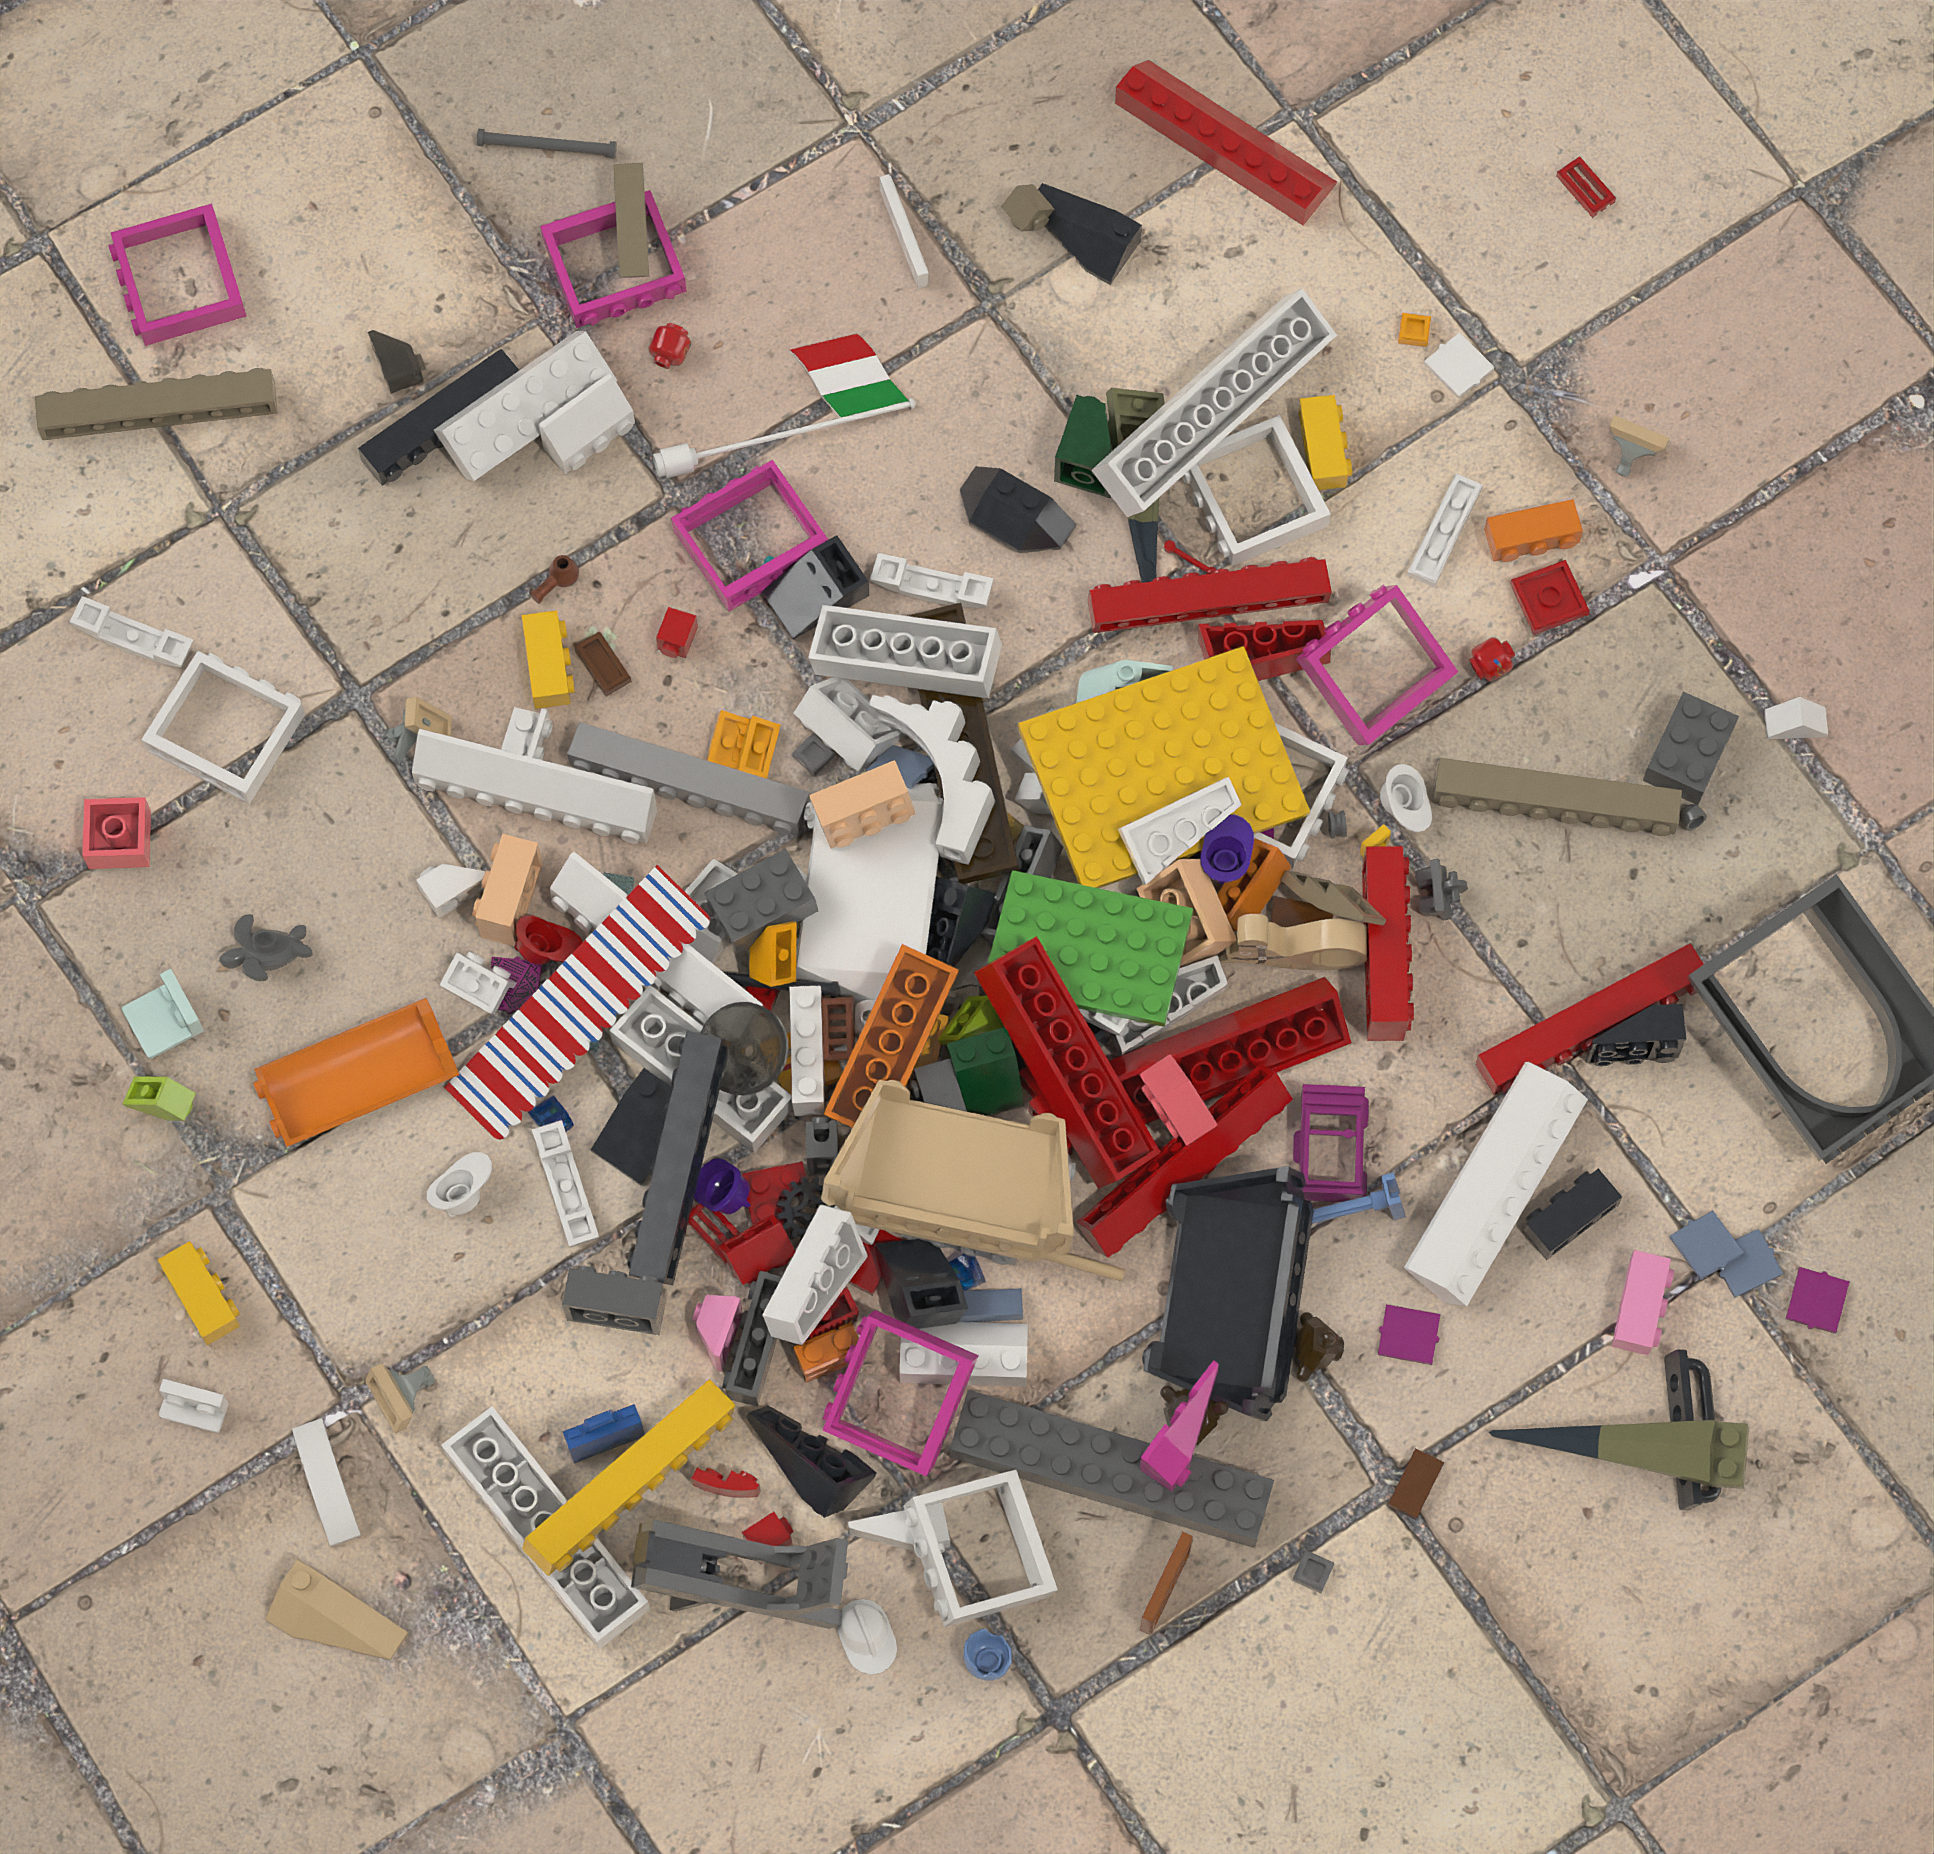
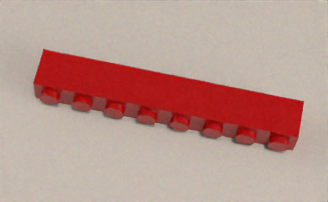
M1307 557L1297 563L1288 564L1287 561H1277L1270 564V566L1259 568L1258 565H1247L1242 567L1241 570L1236 571L1217 569L1211 574L1205 575L1193 572L1183 575L1182 578L1175 579L1162 576L1153 579L1152 582L1141 583L1139 580H1131L1121 586L1111 587L1110 584H1101L1089 590L1087 601L1094 634L1328 603L1332 591L1326 559L1317 560L1316 557Z
M1689 943L1478 1055L1475 1065L1493 1095L1501 1091L1507 1094L1525 1062H1530L1544 1070L1554 1063L1557 1066L1562 1065L1573 1058V1053L1581 1049L1584 1052L1589 1051L1593 1039L1651 1005L1676 1004L1679 1001V997L1686 993H1689L1690 996L1696 994L1697 992L1687 979V976L1703 966L1704 963L1692 944Z
M1260 1064L1208 1108L1218 1124L1216 1127L1187 1146L1180 1136L1176 1139L1173 1138L1160 1149L1161 1153L1140 1166L1078 1219L1076 1223L1093 1249L1107 1258L1119 1252L1126 1242L1136 1234L1141 1233L1154 1218L1167 1211L1166 1200L1168 1195H1170L1172 1185L1198 1181L1206 1174L1211 1173L1224 1158L1237 1151L1239 1145L1246 1139L1258 1133L1267 1121L1273 1116L1280 1114L1293 1098L1278 1074Z

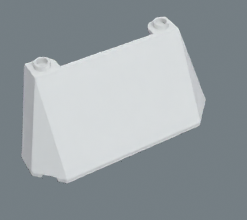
M916 784L912 789L907 788L916 813L910 816L909 820L901 824L893 823L883 827L875 835H864L856 838L850 845L842 848L834 847L830 849L812 802L806 805L804 820H807L808 828L814 829L806 884L815 897L818 912L801 921L799 938L796 939V979L825 983L839 981L840 998L854 997L855 1004L864 1000L876 1001L902 944L926 954L939 856L935 843L942 824L944 806L943 798L936 796L939 791L937 784Z

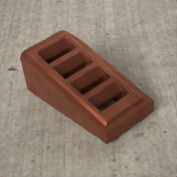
M854 997L821 998L823 1061L849 1060L855 1047ZM846 1007V1013L831 1014V1008ZM831 1020H846V1026H831ZM847 1032V1038L830 1039V1033ZM847 1044V1051H830V1045Z

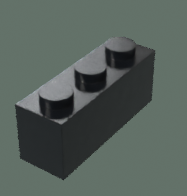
M1599 1168L1591 1174L1588 1171L1581 1174L1573 1182L1576 1186L1568 1192L1562 1189L1549 1200L1551 1205L1543 1211L1539 1207L1526 1217L1527 1223L1523 1233L1546 1260L1619 1206L1622 1195Z

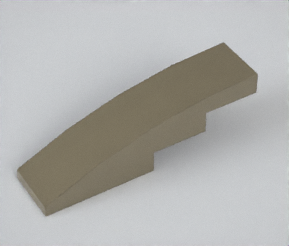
M643 162L613 164L620 278L650 277Z
M1286 870L1281 879L1298 896L1319 909L1339 917L1384 925L1386 919L1351 886L1335 884L1330 880L1314 878L1308 874Z

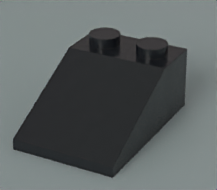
M643 1068L624 1093L591 1148V1152L641 1186L650 1175L652 1161L657 1158L659 1149L657 1137L659 1131L664 1128L666 1120L664 1108L668 1098H671L673 1087Z

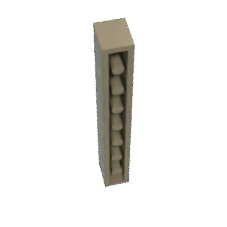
M253 368L248 372L240 373L225 371L220 375L213 376L199 374L191 378L178 380L175 378H165L161 382L152 383L137 381L132 383V385H106L99 389L90 390L87 388H77L73 392L64 393L50 391L43 395L35 396L37 429L42 440L278 414L275 380L271 369Z
M1439 758L1433 802L1440 803L1441 806L1447 808L1466 806L1477 812L1495 810L1507 816L1525 814L1537 820L1555 818L1561 819L1563 823L1567 824L1584 822L1591 823L1592 826L1597 828L1614 826L1621 827L1622 830L1627 832L1644 830L1651 831L1652 834L1657 836H1668L1675 834L1679 823L1682 790Z

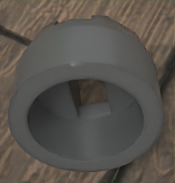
M1690 804L1681 809L1679 817L1685 828L1690 831L1703 824L1707 815L1698 805Z

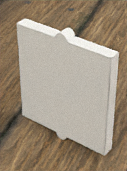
M1460 332L1446 344H1440L1438 350L1424 361V365L1458 398L1463 396L1472 387H1478L1480 381L1495 368Z

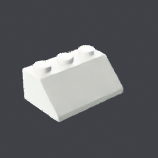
M608 373L539 424L543 449L558 467L567 474L572 469L577 470L583 466L586 459L595 452L600 453L605 450L610 441L615 437L628 433L632 429L633 424H635L633 409L613 376Z
M833 677L810 686L794 711V714L806 728L814 731L827 747L835 750L844 758L848 766L856 769L858 772L868 768L877 760L876 757L878 755H882L905 735L897 728L873 719L869 708L870 699L845 678Z

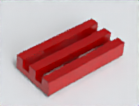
M1580 156L1557 171L1556 177L1592 218L1599 211L1605 210L1607 205L1610 204L1611 206L1615 203L1616 197ZM1575 167H1577L1582 172V174L1603 196V200H1601L1598 197V195L1591 189V186L1587 183V181L1584 180L1577 173V171L1574 169Z
M699 1203L691 1210L688 1225L726 1264L727 1261L718 1244L702 1229L693 1217L697 1216L722 1243L729 1239L701 1211L705 1207ZM707 1209L733 1237L740 1234L721 1212Z

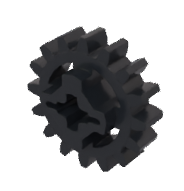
M806 1176L800 1178L799 1186L796 1182L792 1181L788 1184L790 1191L782 1190L780 1192L781 1197L785 1200L776 1203L775 1206L782 1209V1212L775 1217L778 1220H784L785 1224L782 1225L784 1230L789 1229L792 1231L789 1236L790 1240L800 1236L801 1242L816 1214L814 1213L811 1216L810 1213H798L806 1206L818 1209L820 1205L828 1206L815 1196V1192L822 1196L823 1185H819V1177L816 1176L811 1180V1183H808ZM799 1193L797 1206L790 1208L793 1197ZM797 1220L804 1225L805 1230L800 1228L794 1221Z

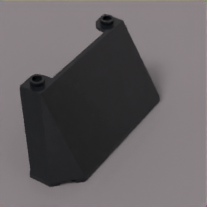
M1282 1166L1267 1170L1179 1183L1171 1186L1170 1195H1168L1166 1200V1208L1172 1220L1178 1222L1161 1338L1160 1341L1150 1342L1142 1355L1143 1371L1191 1391L1214 1360L1219 1366L1210 1400L1215 1402L1224 1401L1229 1408L1260 1421L1269 1420L1272 1416L1271 1408L1275 1403H1282L1287 1396L1314 1213L1312 1202L1305 1200L1302 1189L1306 1185L1304 1173L1289 1166Z

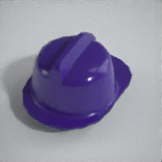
M1230 814L1205 834L1201 853V866L1211 879L1217 880L1219 884H1224L1225 882L1235 881L1246 873L1254 844V832L1251 825L1244 818Z
M712 1159L701 1168L694 1198L710 1211L731 1215L736 1213L742 1206L750 1207L751 1204L747 1201L750 1185L741 1175L738 1168L724 1159Z

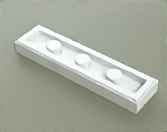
M889 174L879 177L880 192L917 288L927 287L929 284L928 270L892 177Z
M1457 473L1455 474L1408 570L1407 576L1435 587L1482 490V484Z

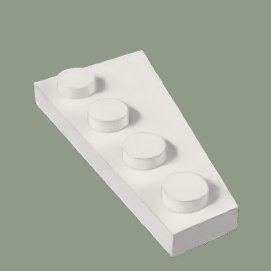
M1229 777L1118 829L1143 885L1149 883L1158 873L1173 863L1177 857L1188 848H1191L1201 837L1241 806V802Z

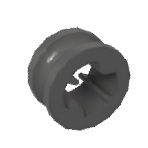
M1344 810L1338 814H1334L1332 811L1328 812V827L1331 839L1335 838L1336 835H1341L1342 838L1347 836Z

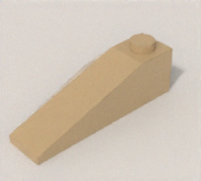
M298 1559L279 1585L265 1619L293 1638L319 1642L323 1645L336 1646L387 1660L392 1659L408 1635L407 1631Z

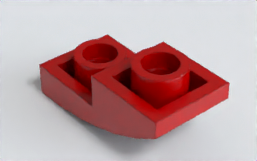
M696 1468L691 1478L693 1486L717 1495L751 1498L758 1497L761 1492L760 1484L756 1483L758 1479L742 1470L739 1474L731 1470L726 1481L722 1480L723 1475L711 1468H706L705 1471Z

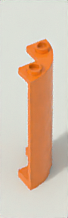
M426 997L255 1068L254 1071L258 1080L253 1082L259 1099L266 1097L274 1120L269 1121L276 1139L282 1136L286 1147L456 1077L459 1075V1072Z

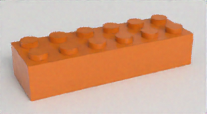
M904 944L901 945L825 1109L824 1116L853 1128L879 1080H895L902 1083L904 1087L907 1086L958 976V969Z

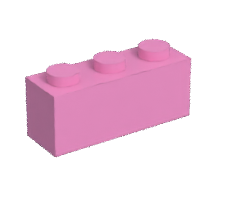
M1637 1250L1633 1251L1629 1261L1611 1347L1649 1355L1652 1347H1658L1662 1329L1657 1328L1658 1318H1664L1668 1299L1663 1298L1665 1287H1671L1674 1270L1669 1269L1670 1258Z

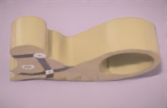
M1247 914L1238 918V930L1234 931L1237 941L1225 948L1226 954L1219 957L1220 963L1223 964L1253 963L1296 970L1327 971L1355 967L1367 961V927L1360 922L1347 919H1325L1292 927H1281L1275 923L1268 922V917L1265 915Z

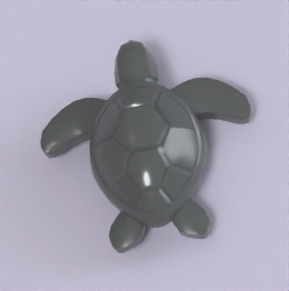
M248 914L242 916L234 927V937L242 947L226 951L220 956L219 962L228 969H234L243 964L242 971L246 976L255 981H266L268 976L265 971L279 969L292 962L298 956L308 958L313 954L311 948L301 941L306 936L307 930L305 925L295 926L289 934L275 930H260L253 934L251 930L254 918L253 915Z

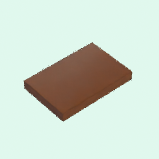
M1182 1531L1143 1613L1140 1631L1148 1635L1153 1633L1191 1553L1194 1539L1192 1535Z

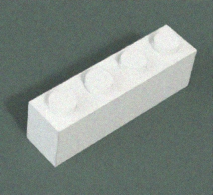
M821 986L790 987L792 1104L794 1116L823 1115L825 1112Z

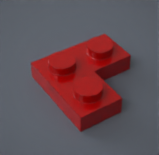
M803 1161L742 1173V1176L750 1185L747 1201L751 1204L749 1212L752 1226L771 1215L775 1217L782 1212L781 1209L775 1206L779 1200L784 1199L781 1197L780 1192L782 1190L790 1191L788 1184L792 1181L796 1182L799 1186L800 1178L806 1176Z

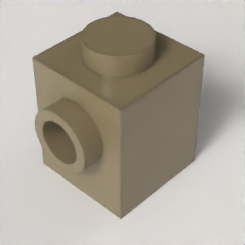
M1033 184L1016 186L1001 205V208L1011 218V223L1021 231H1037L1042 229L1048 223V217L1054 210L1052 205Z

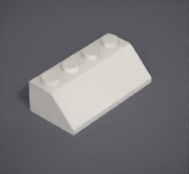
M957 1322L951 1325L920 1329L979 1355L967 1385L1026 1387L1028 1324ZM901 1337L900 1383H951L959 1363L958 1361Z

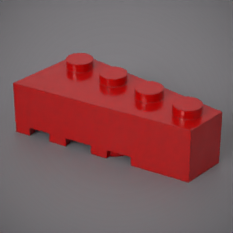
M1323 620L1283 621V624L1268 625L1267 622H1255V625L1237 626V623H1224V626H1209V623L1198 624V642L1204 660L1244 646L1258 681L1304 670L1296 658L1304 652L1302 649L1307 646L1308 642L1313 639L1320 640L1325 636L1324 630L1326 628ZM1331 650L1319 658L1322 665L1331 663Z

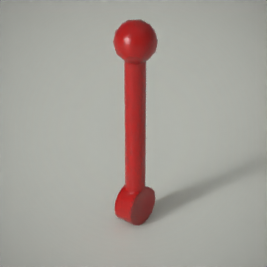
M1168 540L1164 543L1166 553L1177 554L1206 572V574H1211L1214 570H1217L1215 567L1204 565L1178 549L1174 541Z

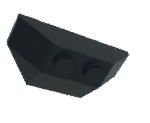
M975 466L960 488L969 524L1018 553L1039 552L1049 549L1060 550L1076 527V523L1052 497L1001 468Z

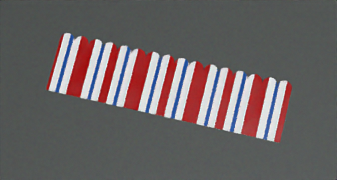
M656 865L459 1071V1075L453 1077L444 1088L495 1139H504L509 1134V1126L507 1124L512 1126L519 1124L523 1116L521 1110L525 1112L531 1111L536 1104L535 1097L542 1098L549 1092L548 1083L555 1084L562 1079L563 1073L561 1068L564 1070L573 1068L576 1063L575 1055L582 1056L588 1052V1041L596 1042L602 1037L603 1031L601 1026L604 1028L613 1026L616 1022L615 1013L623 1014L629 1009L628 999L636 1000L640 998L643 993L642 985L650 986L655 982V971L663 972L667 970L670 964L668 957H679L683 952L682 943L690 944L696 939L695 929L704 930L708 927L710 923L708 914Z

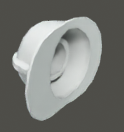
M1405 764L1395 765L1389 770L1386 782L1380 791L1382 806L1406 829L1414 832L1425 831L1431 824L1432 811L1424 780L1412 766Z
M473 1152L456 1161L442 1176L430 1185L427 1191V1201L430 1206L446 1211L450 1217L466 1214L473 1210L480 1200V1188L489 1179L492 1171V1162L488 1155L482 1152Z
M860 1599L850 1602L843 1607L841 1626L837 1627L838 1635L847 1658L852 1666L862 1673L871 1675L882 1673L891 1666L897 1653L896 1639L888 1618L881 1606L873 1601Z

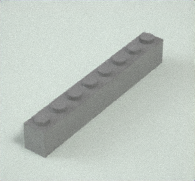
M582 722L578 724L567 754L569 764L575 769L586 772L591 771L602 776L653 788L654 791L666 799H683L693 807H709L725 817H732L733 815L742 817L749 824L755 826L765 824L785 835L790 833L799 835L804 821V811L806 805L810 802L809 791Z

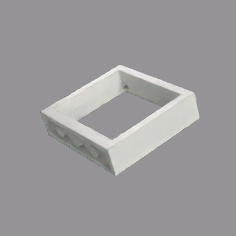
M1280 415L1225 437L1183 475L1184 482L1186 484L1190 483L1194 491L1192 492V497L1197 508H1203L1206 514L1204 519L1211 534L1215 532L1219 540L1217 546L1220 554L1223 553L1224 557L1228 558L1231 566L1329 526L1331 514ZM1270 437L1309 514L1237 543L1199 466Z
M197 651L141 739L147 752L250 804L305 716L301 700L291 693L286 692L284 695L276 691L272 684L263 679H260L258 682L250 678V675L240 667L234 666L231 668L223 664V660L212 653L205 655ZM204 670L286 711L244 779L162 738Z
M1275 723L1283 745L1332 768L1310 810L1311 813L1306 817L1291 847L1262 833L1254 834V839L1256 838L1278 847L1291 865V869H1293L1297 860L1303 861L1304 857H1306L1310 848L1306 843L1310 835L1317 836L1323 820L1319 819L1323 810L1329 812L1336 798V795L1333 794L1336 785L1342 786L1349 772V769L1346 768L1348 757Z
M1017 1470L911 1498L903 1506L907 1516L905 1523L907 1527L911 1528L914 1537V1551L917 1557L922 1560L925 1569L924 1580L927 1587L932 1590L935 1599L934 1609L935 1612L939 1611L944 1627L1043 1600L1058 1590ZM997 1488L1031 1588L959 1607L926 1507Z

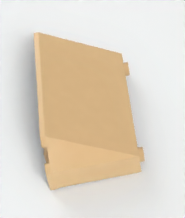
M895 1080L878 1081L825 1177L821 1197L823 1202L828 1206L835 1204L841 1210L851 1212L855 1224L1021 1260L1037 1262L1044 1260L1045 1254L1056 1252L1058 1255L1069 1253L1074 1227L1065 1119L1057 1118L1050 1113H1043L1034 1116L1030 1120V1125L909 1100L910 1091L902 1083Z

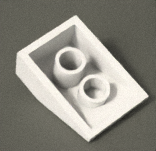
M715 859L706 866L685 891L710 918L707 928L704 930L695 929L696 939L689 945L712 964L730 942L709 908L704 892L738 874Z

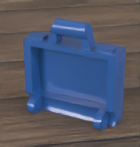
M635 1404L615 1412L613 1410L605 1411L585 1419L581 1425L563 1431L574 1464L640 1439L645 1435Z

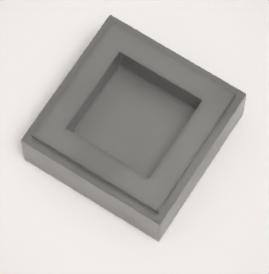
M813 733L792 753V757L815 776L835 757V752Z
M1305 1550L1292 1581L1321 1594L1335 1563Z

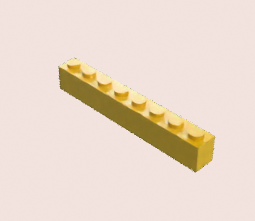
M710 1379L706 1381L525 1537L522 1550L547 1576H550L556 1569L562 1572L573 1561L571 1556L579 1549L584 1552L590 1548L597 1539L595 1536L602 1529L607 1532L613 1528L620 1519L618 1516L625 1509L629 1512L632 1511L642 1501L643 1498L641 1496L648 1489L652 1492L655 1491L665 1481L666 1478L664 1476L671 1469L675 1472L678 1471L688 1461L689 1458L687 1456L694 1449L697 1452L701 1451L710 1442L711 1438L709 1436L716 1430L719 1432L724 1431L734 1420L732 1415L736 1405Z

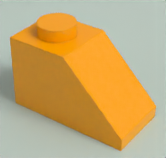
M791 921L768 926L750 947L749 963L750 978L770 987L796 982V922Z

